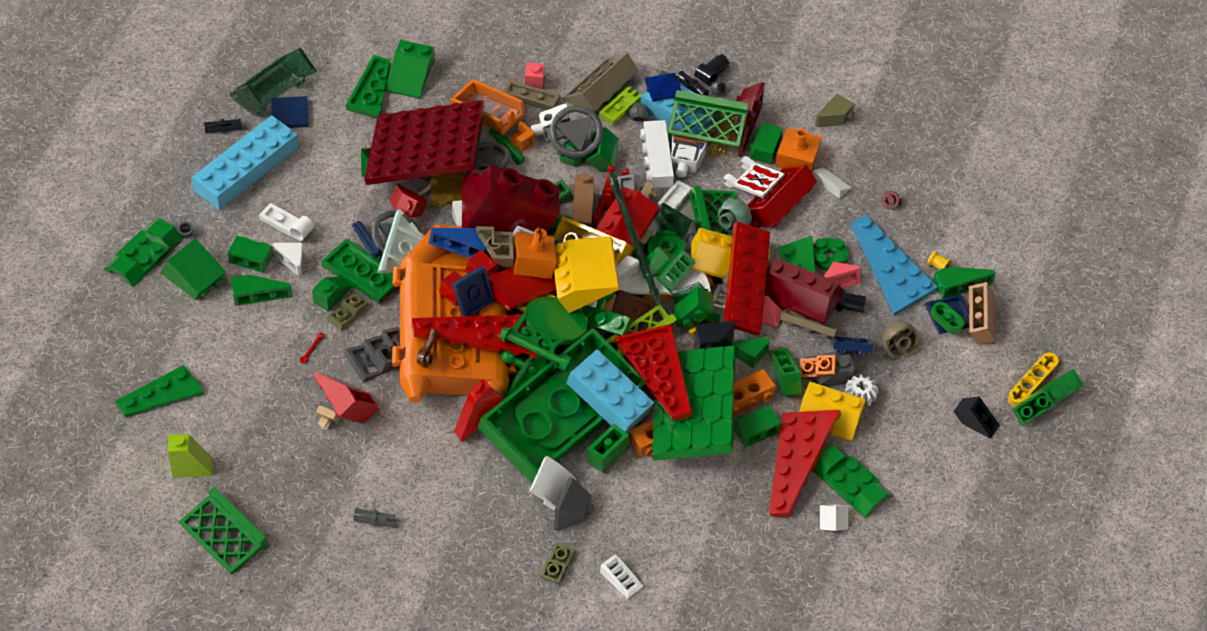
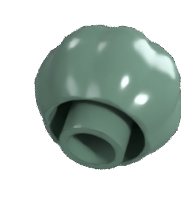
M740 199L726 200L718 211L720 225L730 233L733 232V224L738 221L750 225L752 221L750 207Z

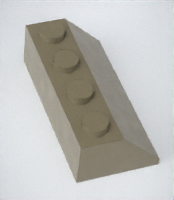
M628 53L608 57L562 99L573 106L578 105L589 108L595 113L601 108V104L612 99V94L623 89V84L634 79V74L639 70Z

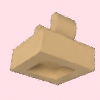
M649 181L637 190L648 199L649 197L653 199L657 196L654 191H651L654 185Z
M320 405L316 411L318 416L321 417L318 425L328 430L331 422L338 424L341 419L333 410Z

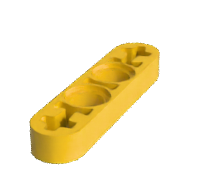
M1049 352L1043 354L1013 387L1008 396V402L1015 407L1022 400L1037 391L1054 372L1059 362L1057 355ZM1052 360L1053 363L1050 362V363L1047 365V368H1046V367H1045L1046 361ZM1040 371L1044 376L1037 377L1034 375V372ZM1029 383L1033 388L1026 389L1023 384ZM1022 392L1021 398L1014 399V397H1017Z

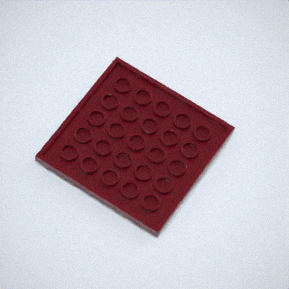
M472 100L465 103L437 105L431 108L383 113L377 116L364 178L365 184L372 185L475 170L485 108L484 101Z

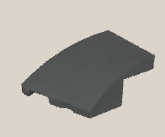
M398 327L383 330L380 336L365 339L362 345L345 350L344 355L362 382L383 374L394 367L392 365V347L400 346ZM375 366L378 370L376 372L369 373L367 367L370 368Z

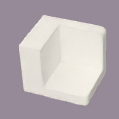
M820 505V529L832 531L848 530V505Z

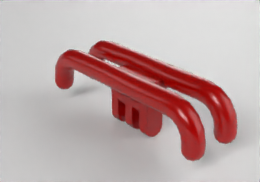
M613 165L608 166L606 181L595 215L592 216L593 225L599 224L604 208L609 209L618 195V191L616 193V183L613 182L615 167ZM628 168L622 170V176L629 175Z

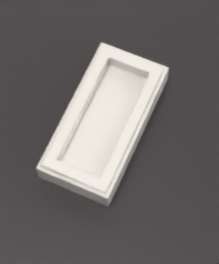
M677 180L657 203V206L674 214L691 194L693 188Z

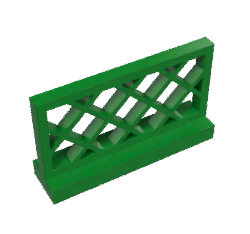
M676 90L667 133L668 135L739 148L748 113V103ZM678 105L686 106L689 111L680 116L677 112ZM702 109L707 115L698 120L693 112ZM716 112L722 113L724 118L716 123L712 115ZM691 114L695 122L687 126L683 119ZM733 116L742 117L741 122L736 126L729 120ZM709 117L714 125L705 130L700 122ZM679 121L685 127L681 131L673 130V125ZM727 121L731 129L723 133L719 125ZM697 124L703 131L698 135L690 131ZM714 128H717L721 134L716 138H712L708 134ZM734 131L738 136L737 142L729 141L726 135Z
M701 186L693 187L690 202L697 231L699 228L717 232L711 228L715 224L721 228L718 233L727 232L720 225L718 215L714 218L708 214V211L711 209L718 214L719 208L714 205L717 202L722 205L725 202L721 199L722 197L731 196V199L736 200L735 191L702 190ZM705 197H711L714 201L710 203Z
M213 487L208 491L209 496L183 517L179 524L232 575L261 549L265 550L270 544L267 538ZM211 503L214 506V513L203 514L204 508ZM199 518L198 527H189L186 524L191 519ZM203 518H213L212 526L202 527ZM217 518H226L227 525L216 526ZM230 530H239L240 539H229ZM201 531H212L211 539L202 540ZM215 531H226L225 539H215ZM239 543L238 552H228V544ZM243 543H252L255 546L249 552H242ZM214 544H225L224 552L215 553L213 551ZM227 557H238V561L230 567L227 564Z

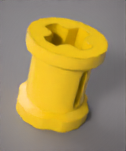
M936 250L927 261L928 266L932 265L939 270L949 268L952 263L950 258H944Z

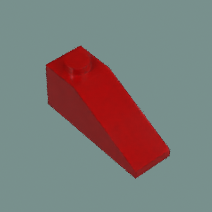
M484 379L475 384L469 392L455 427L454 433L462 442L478 428L481 418L504 400L498 391Z

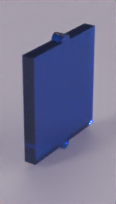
M675 73L646 77L644 79L647 86L646 91L649 92L652 102L675 98L676 90L682 91L680 88L681 83L678 82Z

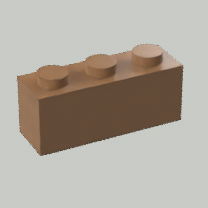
M987 282L969 286V330L977 344L996 341L995 294Z

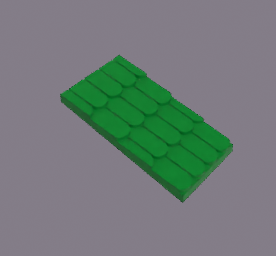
M726 346L677 351L692 417L672 421L655 398L653 460L733 453L735 347Z

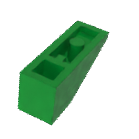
M949 267L935 272L933 282L938 286L937 291L940 296L946 298L968 292L969 286L985 282L993 284L996 272L988 269Z
M254 275L231 277L235 306L292 297L290 283Z
M787 348L768 350L777 386L782 396L792 397L796 394H802L801 372Z

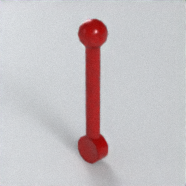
M322 332L317 334L316 340L305 356L300 357V363H307V358L313 349L324 338Z

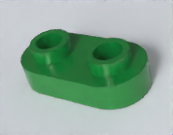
M937 302L932 306L931 317L947 332L957 334L963 330L964 319L948 304Z

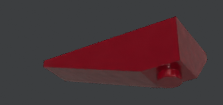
M764 82L743 89L741 96L736 98L738 102L748 103V113L740 147L738 148L739 157L743 156L763 106ZM737 116V124L741 122L742 117Z

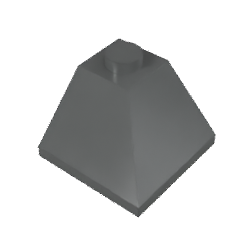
M837 351L819 354L836 355V371L833 376L812 379L813 383L829 387L845 384L853 378L855 367L850 354L838 353ZM817 355L808 356L805 358H817Z
M569 477L555 507L554 530L556 531L584 522L586 516H590L593 511L594 504H591L592 495L574 478Z

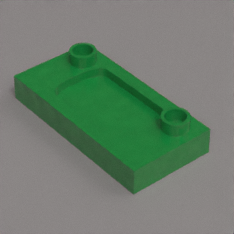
M594 328L590 329L558 355L561 357L564 355L572 357V362L566 372L558 369L559 364L551 361L480 420L478 429L532 483L546 456L558 463L607 422L566 383L570 373L595 350L598 349L640 390L643 391L646 384L637 371Z

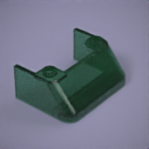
M300 47L281 56L229 94L235 102L252 115L257 114L258 116L266 111V106L271 101V98H276L295 84L297 87L306 82L305 78L314 74L317 70Z

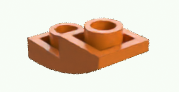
M817 355V358H801V379H815L835 375L837 356Z

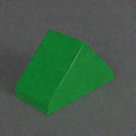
M769 337L731 341V346L735 347V357L752 368L768 352L770 345Z

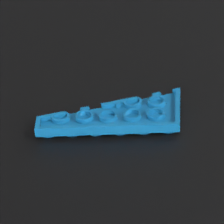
M866 214L851 222V228L863 249L865 257L868 259L871 270L885 295L887 303H889L893 316L937 291L938 286Z

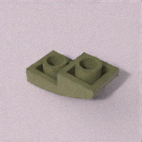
M353 293L341 301V307L327 316V321L339 330H343L368 306V302L356 293Z
M555 543L550 557L546 560L540 578L560 584L573 558L575 549Z

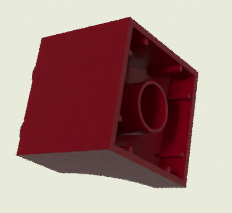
M490 164L485 171L476 168L475 170L468 171L462 180V228L476 229V226L494 227V231L514 232L515 228L520 226L533 232L539 228L540 234L541 229L548 232L560 214L559 186L554 185L547 179L538 180L522 175L513 168H501Z

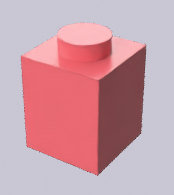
M527 62L525 71L526 85L543 89L545 64Z

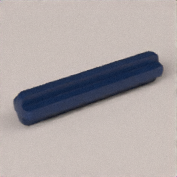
M357 221L353 223L354 231L371 256L375 259L381 256L380 249L374 245L371 235L362 222Z

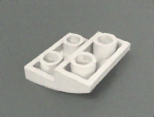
M546 456L529 492L544 500V505L555 510L569 477L575 480L576 478L562 465Z

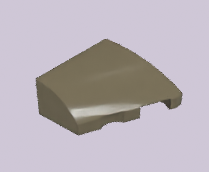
M476 226V232L492 259L501 266L512 268L514 259L513 232L494 231V227Z

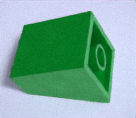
M195 238L169 258L160 273L195 300L199 296L201 298L205 297L210 292L209 288L213 285L215 287L220 285L224 281L223 276L226 271Z

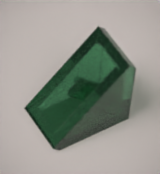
M665 203L661 204L655 219L659 229L673 231L683 237L686 236L692 219Z

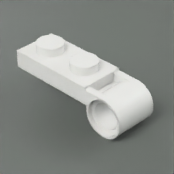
M272 203L259 214L261 221L299 241H302L315 227L310 218L302 216L299 219Z

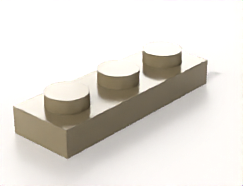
M512 80L508 81L503 91L523 100L525 104L546 110L556 107L560 99V94Z
M784 309L780 316V319L784 320V323L787 325L795 326L796 324L802 326V329L805 331L813 332L814 330L820 332V335L826 338L835 337L839 330V326L827 322L824 325L787 309Z

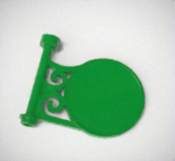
M540 297L527 305L525 312L512 329L504 327L499 338L502 339V342L509 340L559 364L558 369L566 372L572 362V357L568 355L561 357L556 355L554 351L563 344L576 342L585 334L588 324L586 316L580 309L568 313L557 297ZM525 322L526 327H523V328L521 329V333H519V332H518L519 328H520V327L522 326V324Z

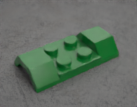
M158 218L143 231L140 230L116 253V257L104 270L107 272L114 271L124 277L131 287H134L182 240V237L174 226Z
M830 444L823 450L814 470H812L864 518L868 517L874 507L884 499L893 497V494L879 483L880 480L852 455H847L835 444Z

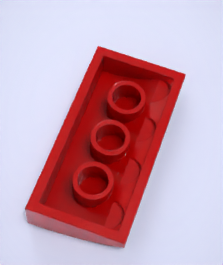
M512 267L488 276L494 298L508 311L530 303L534 299L557 292L554 272L552 278L548 279L516 275Z

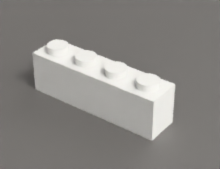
M644 121L643 129H640V138L644 140L642 152L646 154V157H644V167L648 168V171H646V181L651 182L654 185L653 188L672 187L674 175L666 121Z

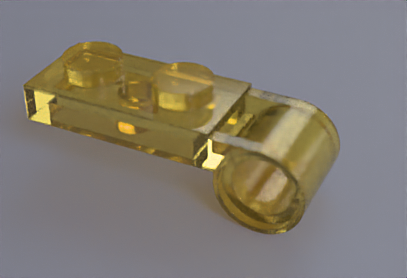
M719 113L718 122L724 118L722 113ZM735 116L729 119L733 125L735 122ZM725 121L719 125V128L724 133L731 129V126ZM733 132L726 135L729 141L732 138ZM711 143L709 157L716 159L718 154L723 153L725 145Z

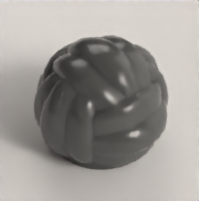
M642 103L634 104L629 111L633 121H645L649 115L647 107Z

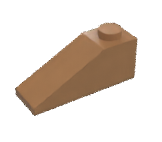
M588 174L575 175L572 220L586 226H591L594 176Z

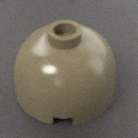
M896 321L884 330L882 346L885 352L894 360L904 355V358H907L917 352L919 348L917 345L922 338L920 332L912 324L905 321ZM896 346L899 350L904 352L902 354L896 353L893 351L892 347Z

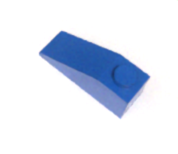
M475 228L431 229L428 244L471 258L480 250L485 254L488 252Z

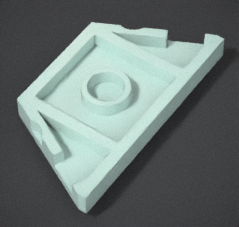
M400 209L395 214L378 273H393V268L400 267L402 259L424 237L412 222L409 223L403 217L404 212Z

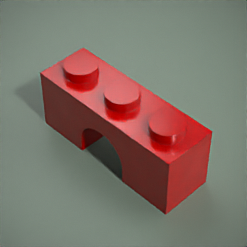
M481 250L467 261L465 269L467 274L480 266L486 268L488 276L496 274L497 263ZM454 270L441 281L439 293L453 305L457 306L458 303L452 283L464 276H461Z

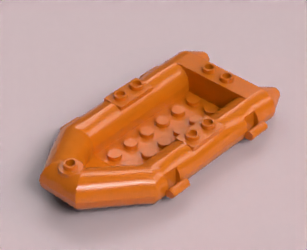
M436 224L432 228H462V226ZM430 229L402 259L400 267L393 268V286H400V346L392 347V365L395 367L400 366V386L410 402L419 403L425 393L468 396L474 385L484 379L504 399L509 390V374H517V365L509 363L508 368L501 359L502 350L497 352L468 347V343L458 342V345L451 344V340L440 339L433 344L431 353H433L432 363L426 368L417 363L418 352L424 343H427L428 339L413 336L411 318L461 316L458 305H453L440 294L439 288L441 281L454 270L461 276L467 275L465 269L467 261L470 259L428 244ZM487 252L486 255L489 256V257L492 259V257H491V255L489 254V252ZM497 264L496 273L506 270V267ZM495 299L493 303L471 316L507 315V309Z

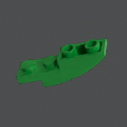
M1071 369L1029 395L1013 407L1012 410L1023 426L1084 385L1076 371Z

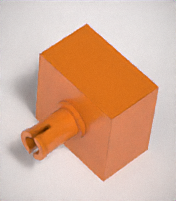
M787 127L777 152L775 167L786 168L807 164L812 172L820 152L822 136L807 133L805 129L795 130Z
M539 228L535 230L534 234L516 232L513 241L514 274L551 279L557 263L554 236H546L547 232L544 229H541L539 234Z

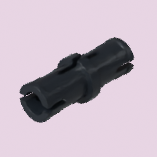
M680 71L677 74L676 80L687 89L696 94L708 96L709 91L700 85L697 79H692L684 71ZM688 82H690V83L693 84L695 87H697V89H695L693 86H691Z
M241 118L204 122L205 134L242 130Z

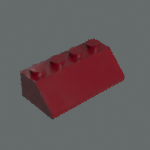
M776 257L772 259L767 267L765 296H769L779 307L825 325L843 296L840 283Z

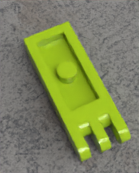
M628 86L599 112V117L611 125L616 124L630 111L634 104L641 101L643 94H638L637 90H633L632 87Z

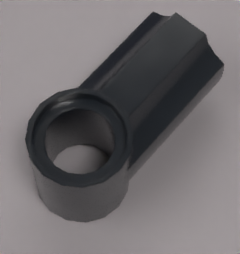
M717 55L706 65L704 63L700 64L694 76L710 86V83L715 82L718 75L729 67L730 62L725 55Z
M841 287L843 296L835 309L838 312L845 309L863 313L866 296L846 293V290Z

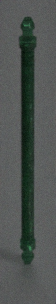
M609 172L610 186L614 191L650 290L649 293L654 298V303L660 305V292L656 288L619 187L620 183L616 180V175L613 172Z

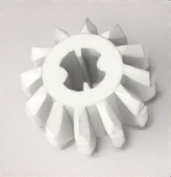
M862 375L859 378L853 376L846 383L844 393L866 399L865 405L869 407L871 402H875L877 398L878 387L875 381H870L869 376L867 378H863Z

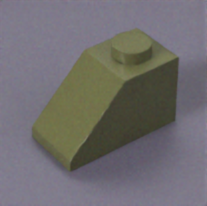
M836 94L817 114L815 126L844 125L847 120L851 121L855 115V103Z

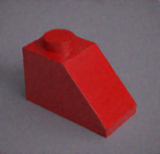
M398 183L395 184L389 199L397 211L400 209L411 218L420 217L428 199Z

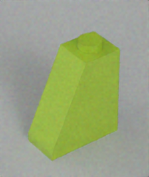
M168 434V456L172 477L213 476V457L190 434Z

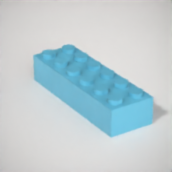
M271 115L192 176L193 191L220 210L298 149V134Z

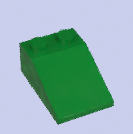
M400 40L394 54L385 92L420 99L435 62V47Z

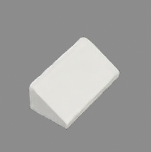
M824 167L815 169L812 172L817 183L839 199L851 189L849 185Z

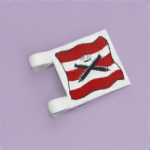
M745 156L740 161L744 163L742 168L747 171L738 180L731 174H726L723 179L727 180L724 184L729 188L735 187L764 198L785 175L782 172L755 163Z

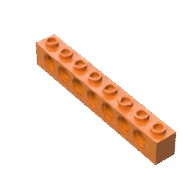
M764 369L734 382V417L745 409H753L762 401H770L775 395L776 385ZM654 419L629 430V443L639 458L649 457L653 454V439L650 438H653Z

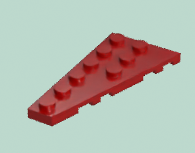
M523 314L411 318L413 336L417 338L428 339L431 329L439 331L436 341L446 339L451 340V344L457 345L458 342L468 343V347L497 352L508 350L512 351L514 355L525 353L530 354L531 358L537 359L536 353L509 340L502 342V339L499 338L504 327L512 329ZM524 322V323L522 324V326L519 328V330H518L519 333H521V329H522L523 327H526L525 322Z
M671 324L614 337L615 343L672 421L692 417Z
M840 410L782 413L769 509L771 517L791 516L800 498L799 494L803 486H806L809 480L808 476L811 470H814L826 446L825 442L829 434H832L834 430L833 426L836 420H839L841 416Z

